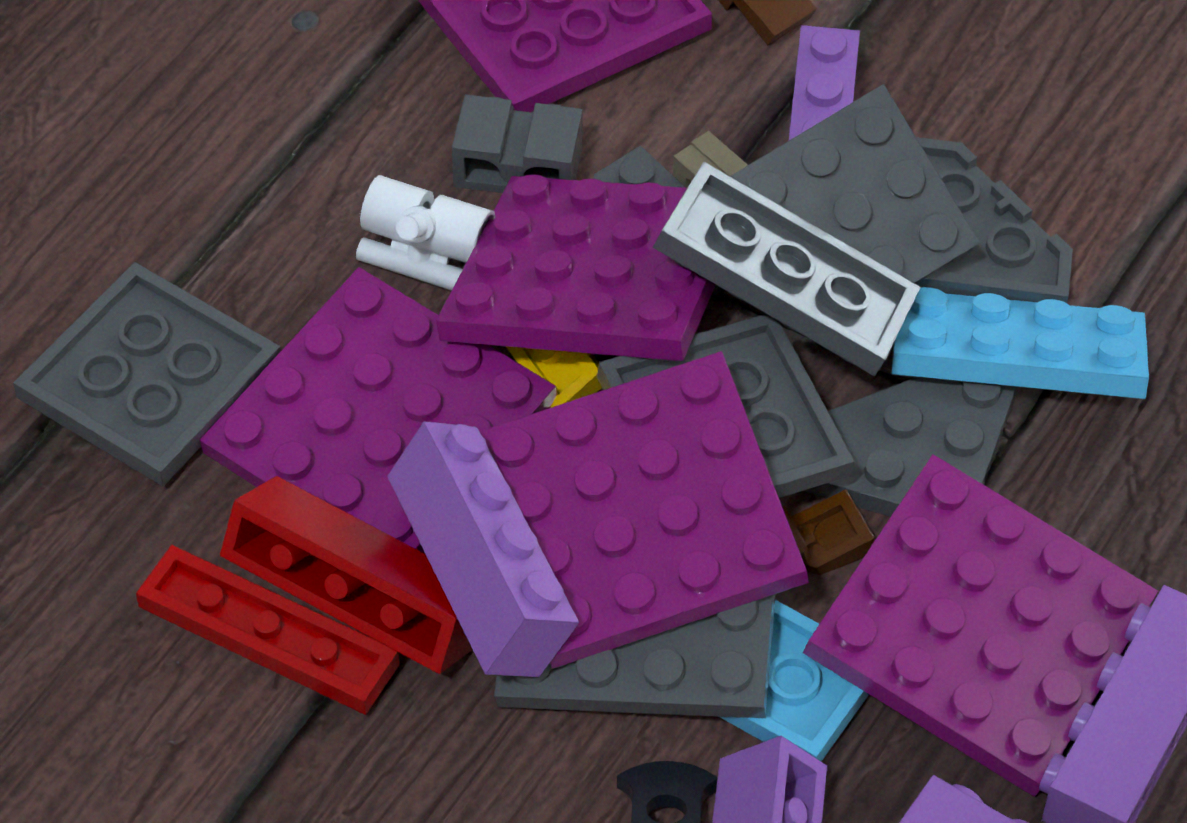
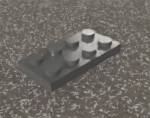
M706 162L702 163L652 247L673 259L680 266L689 268L725 289L732 296L744 300L782 322L789 329L801 333L837 354L844 361L858 366L873 376L876 375L885 361L921 288Z
M774 594L553 669L549 663L540 677L497 675L494 693L498 707L766 718L776 595Z

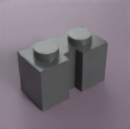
M465 94L452 145L453 187L503 193L511 176L540 175L551 179L576 180L583 148V109L564 107L557 104L535 103L533 113L516 111L512 106V100Z

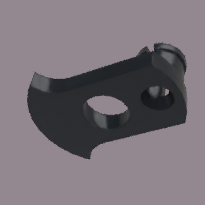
M655 761L632 767L617 775V789L625 792L632 801L631 823H659L648 816L652 810L659 807H672L682 811L685 816L674 823H701L702 804L708 796L716 792L718 778L707 770L695 765L675 761Z

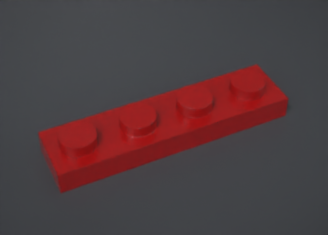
M174 545L169 547L136 592L139 608L364 715L367 714L400 665L399 652L377 640Z

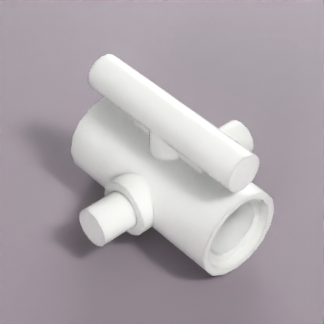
M378 175L370 184L365 195L360 215V225L363 230L391 238V246L363 237L357 248L356 259L452 291L463 269L449 265V259L453 258L466 263L488 220L494 219L496 215L492 210L441 194L434 199L432 191Z

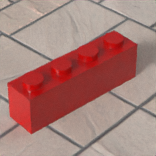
M278 476L271 478L234 500L220 552L221 557L438 674H441L473 650L426 554Z

